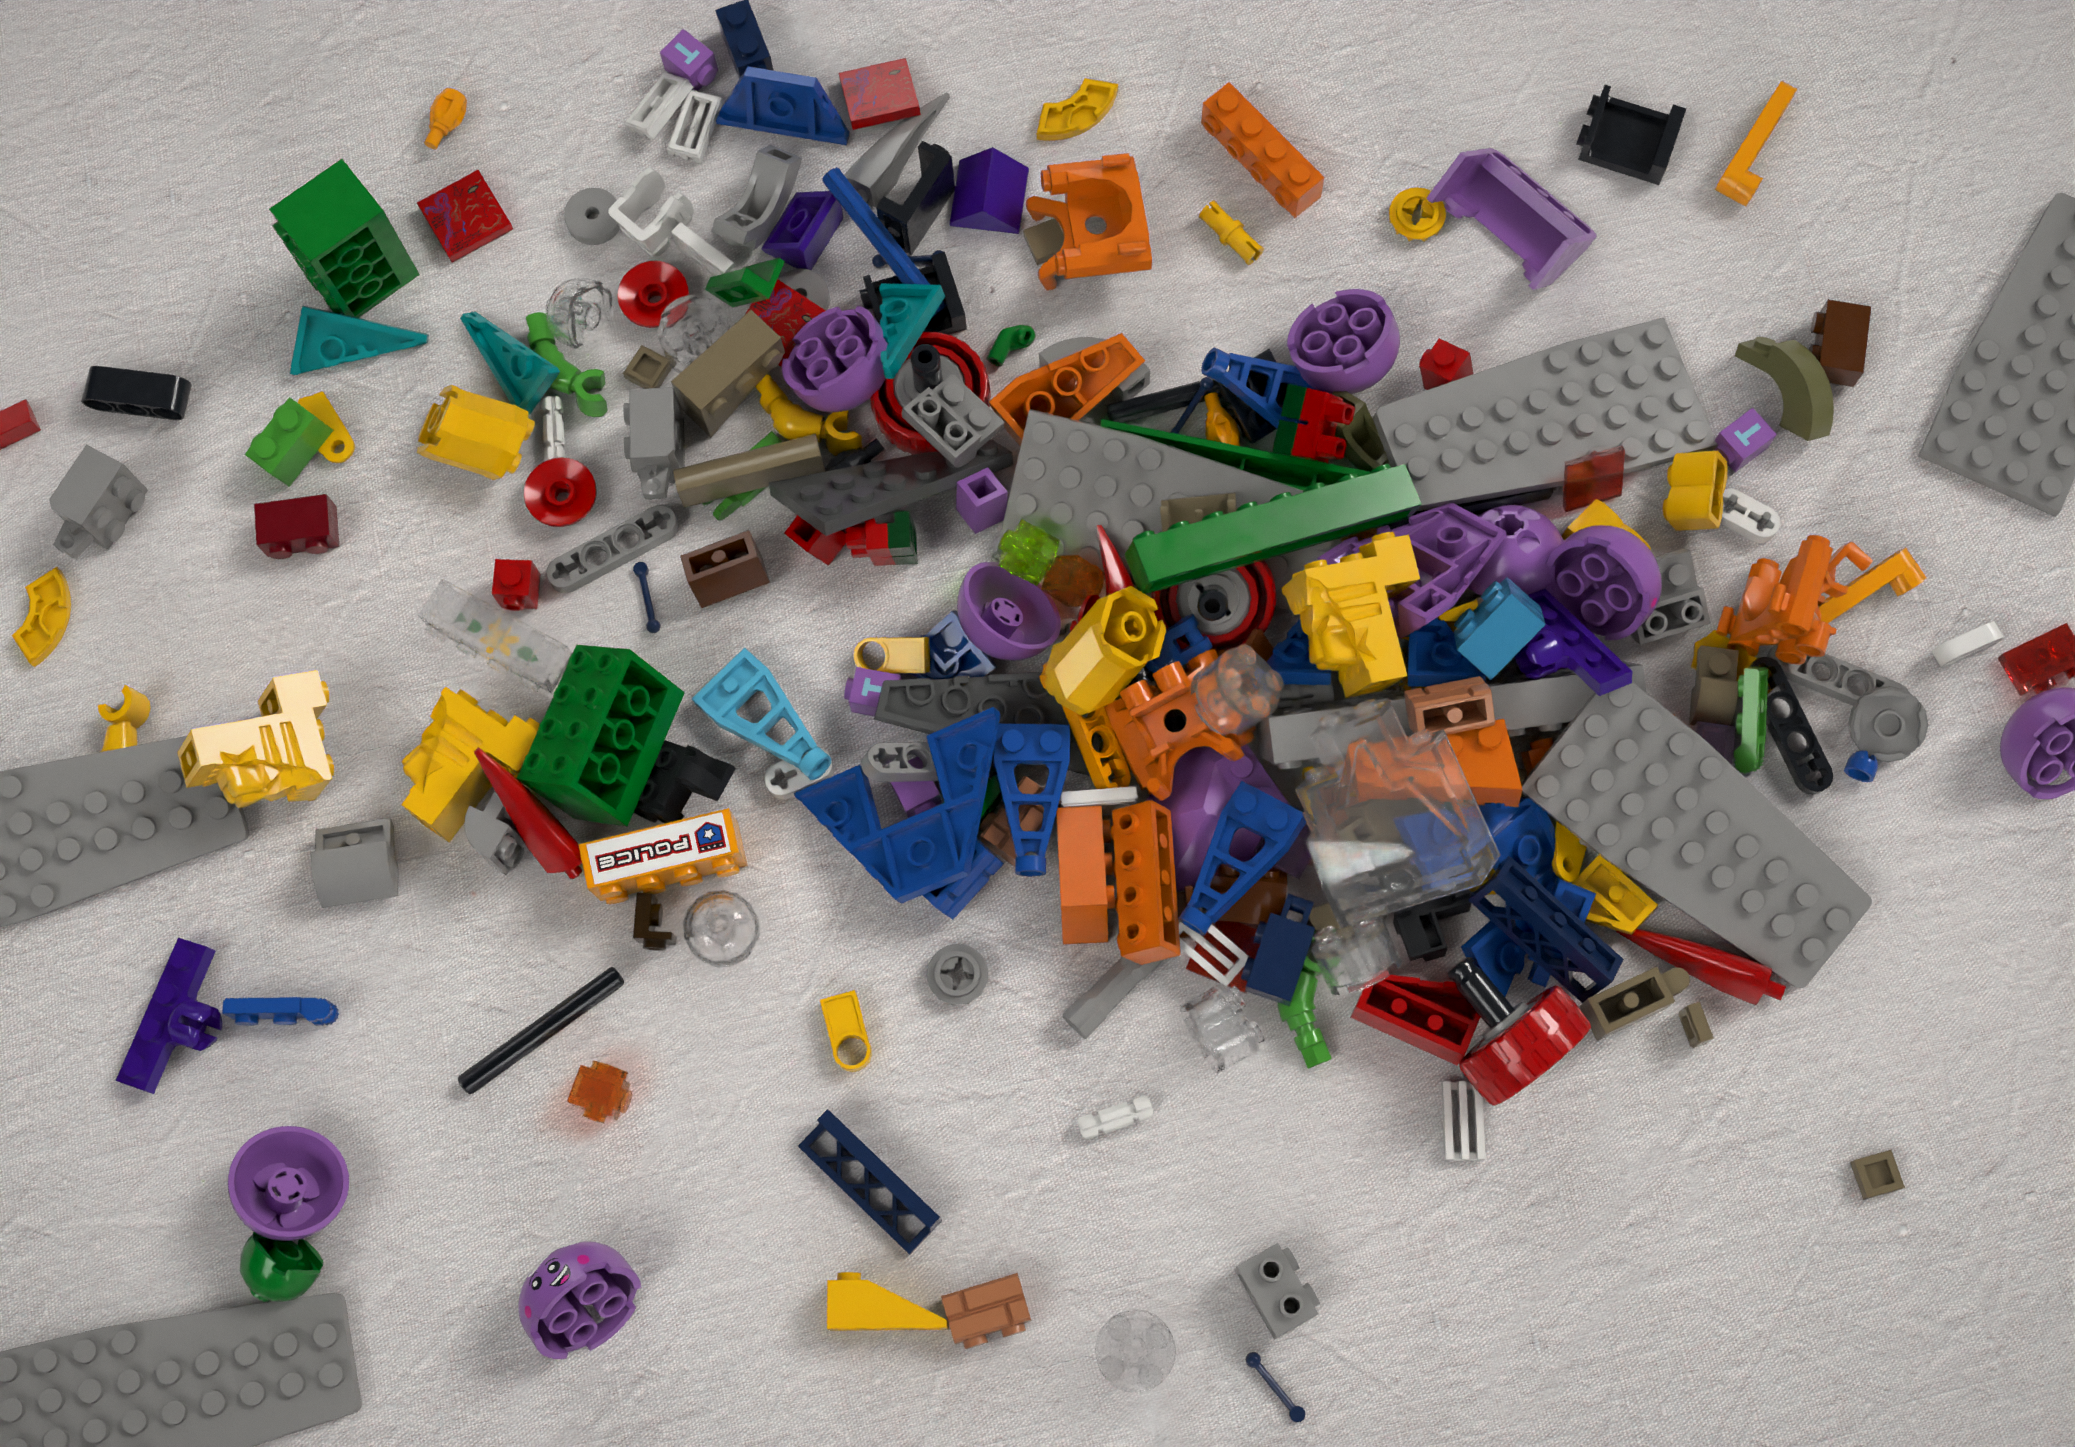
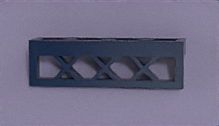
M1510 856L1498 865L1491 879L1474 891L1468 899L1581 1003L1612 983L1624 960ZM1493 890L1505 901L1506 907L1494 906L1485 896ZM1515 919L1530 923L1534 927V933L1520 930L1516 926ZM1544 945L1556 947L1563 953V959L1551 958L1544 951ZM1573 971L1585 973L1594 982L1585 988L1573 977Z
M827 1109L817 1119L819 1122L817 1127L798 1147L911 1255L942 1222L941 1217ZM827 1131L837 1140V1157H819L810 1147ZM842 1146L852 1156L842 1157ZM837 1162V1173L827 1163ZM842 1162H859L863 1165L865 1184H847L842 1179ZM870 1173L880 1183H870ZM886 1188L891 1192L893 1211H875L870 1206V1189ZM854 1189H865V1200ZM897 1199L908 1210H898ZM914 1215L925 1225L910 1243L898 1233V1216ZM881 1216H893V1227Z

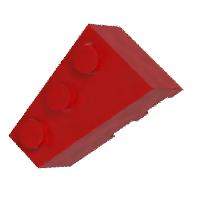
M1372 972L1367 978L1350 1018L1454 1065H1458L1465 1056L1481 1018L1458 991L1455 982L1425 981L1416 977Z

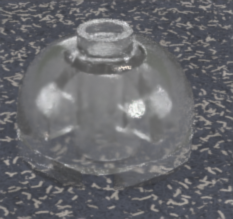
M575 278L562 282L553 291L546 303V318L550 332L560 343L584 352L593 351L603 343L605 337H598L604 323L611 326L614 311L612 293L608 288L602 286L604 283L588 278Z
M726 890L709 891L696 898L687 909L683 921L684 940L691 953L702 962L717 968L734 966L747 959L760 936L759 918L751 903L741 895Z

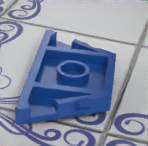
M747 66L716 118V124L841 145H847L850 137L849 130L816 77Z

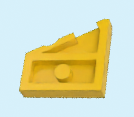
M1600 855L1572 882L1574 885L1596 893L1585 921L1632 935L1658 908L1656 902L1623 872Z

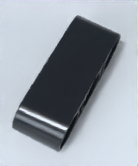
M91 366L81 402L91 409L103 412L182 420L185 416L192 384L182 377L170 374Z

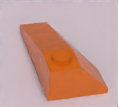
M1120 333L1016 377L988 403L993 411L1005 422V429L1021 447L1030 409L1079 421L1143 364L1145 359L1127 338Z

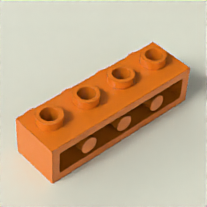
M1230 82L1203 102L1201 124L1206 131L1214 136L1227 149L1228 153L1238 160L1250 172L1251 176L1258 183L1262 184L1275 198L1277 203L1285 208L1294 218L1321 198L1325 177Z
M1153 800L1112 810L1113 825L1111 826V837L1114 842L1115 853L1113 872L1116 877L1117 886L1115 908L1119 920L1117 944L1121 956L1140 965L1180 956L1171 810Z

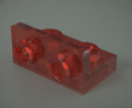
M2067 623L2023 643L1998 657L1999 662L2020 696L2033 690L2036 695L2050 690L2058 685L2055 680L2064 675L2069 680L2075 678V635Z

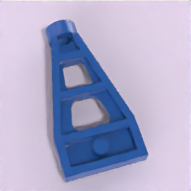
M1215 347L1207 353L1201 367L1202 374L1222 383L1275 428H1278L1279 420L1307 425L1306 423L1282 417V408L1276 402L1280 383H1289L1316 390L1302 378L1296 366L1234 353L1228 354ZM1250 370L1268 376L1263 397L1246 386Z
M1000 723L998 725L993 751V765L1016 854V875L1035 877L1046 874L1045 855L1070 762V725ZM1018 764L1045 765L1049 770V775L1043 792L1040 794H1023L1020 792L1014 776L1015 767ZM1020 805L1043 806L1042 827L1038 832L1023 831L1021 829L1018 812ZM1028 852H1033V853H1035L1036 855H1025V854L1028 853Z
M1241 781L1220 814L1190 902L1178 919L1191 930L1205 935L1212 923L1214 924L1289 851L1308 821L1306 814ZM1241 828H1245L1265 839L1264 847L1251 860L1241 862L1232 857L1229 852L1234 834ZM1224 864L1239 872L1240 876L1226 893L1220 894L1210 888V883L1218 867ZM1203 908L1206 909L1207 912L1204 914L1199 910Z

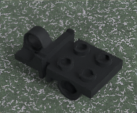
M664 740L634 813L654 823L657 820L664 824L682 820L684 815L681 812L692 792L718 801L736 768L727 762L706 755L695 747L689 745L684 747Z
M1403 836V842L1392 850L1385 852L1382 849H1368L1391 912L1395 911L1393 925L1397 935L1400 934L1409 960L1413 961L1423 958L1427 962L1445 957L1448 947L1438 920L1469 912L1471 902L1468 901L1470 890L1469 888L1464 889L1466 880L1464 876H1461L1459 866L1438 885L1427 884Z

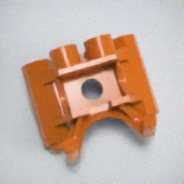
M1129 153L1104 155L1101 160L1048 165L1047 170H1041L1043 192L1049 191L1050 195H1065V203L1038 196H1032L1026 200V209L1033 220H1042L1045 216L1053 217L1059 222L1064 233V242L1061 250L1038 270V279L1046 290L1056 288L1057 281L1054 277L1056 274L1057 276L1064 275L1065 279L1152 269L1149 231L1138 172L1133 156H1130ZM1090 217H1100L1106 223V230L1101 234H1092L1086 229L1085 222Z
M1809 535L1806 540H1802L1798 555L1790 559L1782 577V571L1779 570L1777 562L1766 558L1758 559L1757 563L1751 566L1737 615H1733L1734 609L1732 607L1724 606L1716 634L1720 636L1730 634L1727 648L1735 650L1736 645H1739L1751 656H1757L1760 646L1777 645L1776 658L1789 664H1804L1807 656L1822 657L1825 655L1830 636L1835 635L1837 629L1821 621V612L1818 606L1823 604L1826 598L1821 593L1824 592L1835 598L1847 594L1848 587L1835 582L1836 566L1845 556L1861 571L1866 570L1873 560L1854 542L1841 546L1831 556L1833 548L1829 546L1830 541L1818 535Z
M1215 649L1208 650L1189 660L1186 664L1188 667L1186 669H1183L1180 661L1159 669L1152 675L1157 685H1149L1146 679L1138 681L1123 689L1119 693L1120 699L1104 707L1121 751L1141 790L1147 789L1149 795H1154L1159 801L1171 795L1174 766L1189 750L1203 746L1211 747L1230 761L1235 762L1244 756L1240 747L1255 739L1253 732L1256 730V727ZM1173 709L1181 710L1186 716V725L1179 732H1171L1165 726V716ZM1221 728L1225 737L1218 733L1215 729Z

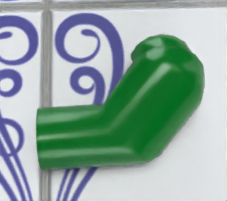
M1017 325L1001 330L986 359L991 364L1001 367L1010 351L1026 348L1034 342L1036 337L1034 329L1029 325Z

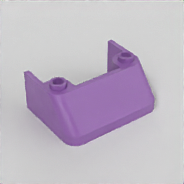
M1493 148L1460 152L1426 198L1431 203L1444 201L1446 203L1444 205L1445 209L1456 218L1461 219L1463 216L1476 218L1525 261L1522 263V266L1526 270L1523 274L1531 282L1528 286L1532 290L1550 286L1588 249L1597 237L1596 233L1585 222L1509 158Z

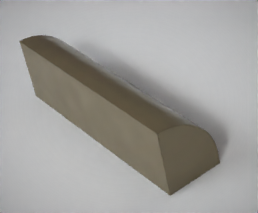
M816 433L673 470L677 493L684 508L768 487L769 482L826 472Z

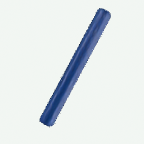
M836 167L828 171L823 176L822 182L903 284L930 285L841 170ZM944 301L941 302L933 317L945 308Z

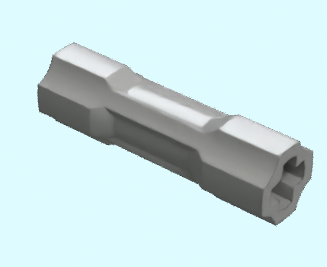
M1121 956L1087 993L1082 994L1062 1014L1063 1018L1080 1036L1087 1039L1117 1004L1163 960L1140 965Z

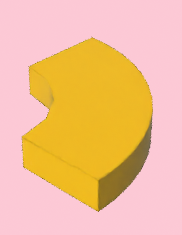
M1084 78L1080 89L1070 98L1058 103H1043L1036 133L1037 140H1063L1090 130L1106 116L1113 106L1118 93V84Z
M57 566L25 587L30 599L29 613L23 625L12 634L15 642L33 667L43 662L57 647L66 631L70 618L71 596L69 586L64 574Z

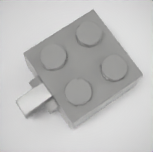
M673 387L629 390V403H624L623 405L625 425H630V437H624L625 458L630 459L631 471L638 474L644 498L650 500L667 498L669 483H675L673 470L685 467L684 414Z
M86 444L49 499L51 509L64 520L53 545L59 551L74 559H77L92 541L109 549L113 542L122 536L125 524L133 512L143 505L148 489L124 464Z

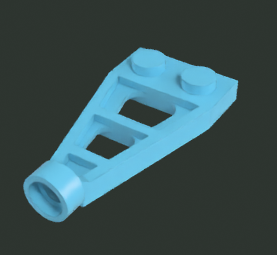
M746 648L739 652L692 698L695 705L719 727L796 766L810 780L821 777L831 764V757L816 745L770 670ZM756 691H761L771 703V710L758 723H751L739 717L736 711ZM781 718H785L795 730V734L784 745L778 744L766 735Z

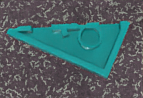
M881 283L879 286L882 296L880 326L883 330V338L887 342L886 350L881 352V362L886 379H894L945 298L941 285Z
M302 306L290 374L298 375L428 343L429 334Z
M477 312L462 314L460 317L461 321L510 403L528 411V415H530L560 373L559 369Z

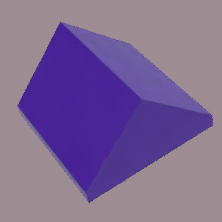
M994 147L959 160L950 226L1019 234L1029 168Z
M830 191L796 192L761 249L774 258H781L785 261L784 263L796 269L812 270L844 218L840 203Z

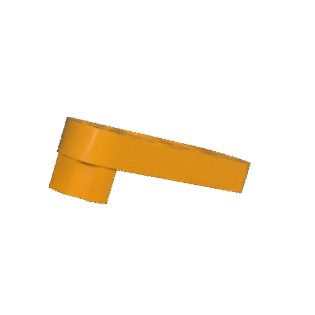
M1784 81L1780 82L1715 188L1716 191L1745 207L1748 205L1763 179L1748 170L1790 104L1797 88Z
M1905 547L1847 584V594L1838 598L1832 596L1826 598L1824 603L1818 606L1821 612V621L1828 624L1887 583H1889L1896 595L1900 596L1921 584L1927 577Z
M1048 661L1042 665L1043 671L1039 676L1044 689H1046L1045 681L1047 676L1045 671ZM1062 705L1096 789L1128 787L1131 778L1130 771L1104 706L1090 712L1085 718ZM1094 733H1098L1103 739V749L1101 752H1097L1092 746L1091 741ZM1106 757L1109 758V761L1103 762V764H1101L1100 759ZM1113 771L1115 778L1112 779L1110 783L1108 776H1110Z

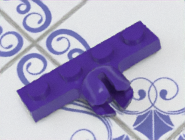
M1546 589L1528 595L1541 607L1546 625L1514 656L1519 670L1525 673L1527 678L1540 679L1557 672L1560 668H1569L1598 696L1632 683L1633 671Z
M178 937L115 1081L154 1094L172 1051L176 1046L183 1045L202 1051L211 1047L217 1041V1037L204 1032L207 1026L222 1030L221 1014L217 1008L197 1000L198 991L214 957L215 950Z

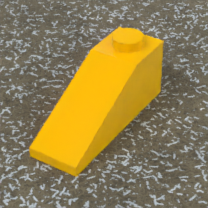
M837 1273V1280H827V1329L830 1331L949 1330V1323L946 1319L869 1280H861V1273Z

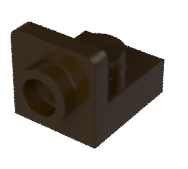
M637 892L633 938L638 943H642L643 949L664 951L666 950V945H676L677 937L672 932L655 931V927H661L662 904H657L658 899L652 893Z

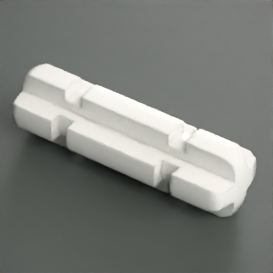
M546 396L542 400L545 461L559 457L565 458V450H563L565 445L564 418H562L563 402L559 396Z
M1142 1096L1133 1099V1104L1128 1105L1127 1102L1098 1111L1097 1116L1093 1117L1092 1114L1080 1117L1078 1119V1127L1082 1137L1088 1140L1099 1136V1131L1103 1130L1105 1134L1132 1125L1135 1119H1139V1122L1152 1118L1154 1112L1149 1098Z

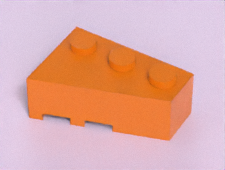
M1102 806L1058 808L1056 816L1063 945L1108 942V909L1115 908L1114 885L1106 886V876L1113 875L1112 852L1104 853V843H1111L1110 820H1102Z

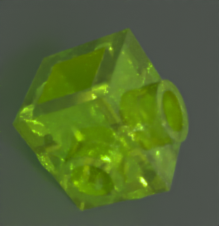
M1021 519L1013 531L1010 529L1006 530L999 542L998 549L1002 550L998 566L1004 568L1010 574L1037 586L1055 563L1060 539L1048 534L1041 527L1034 526Z

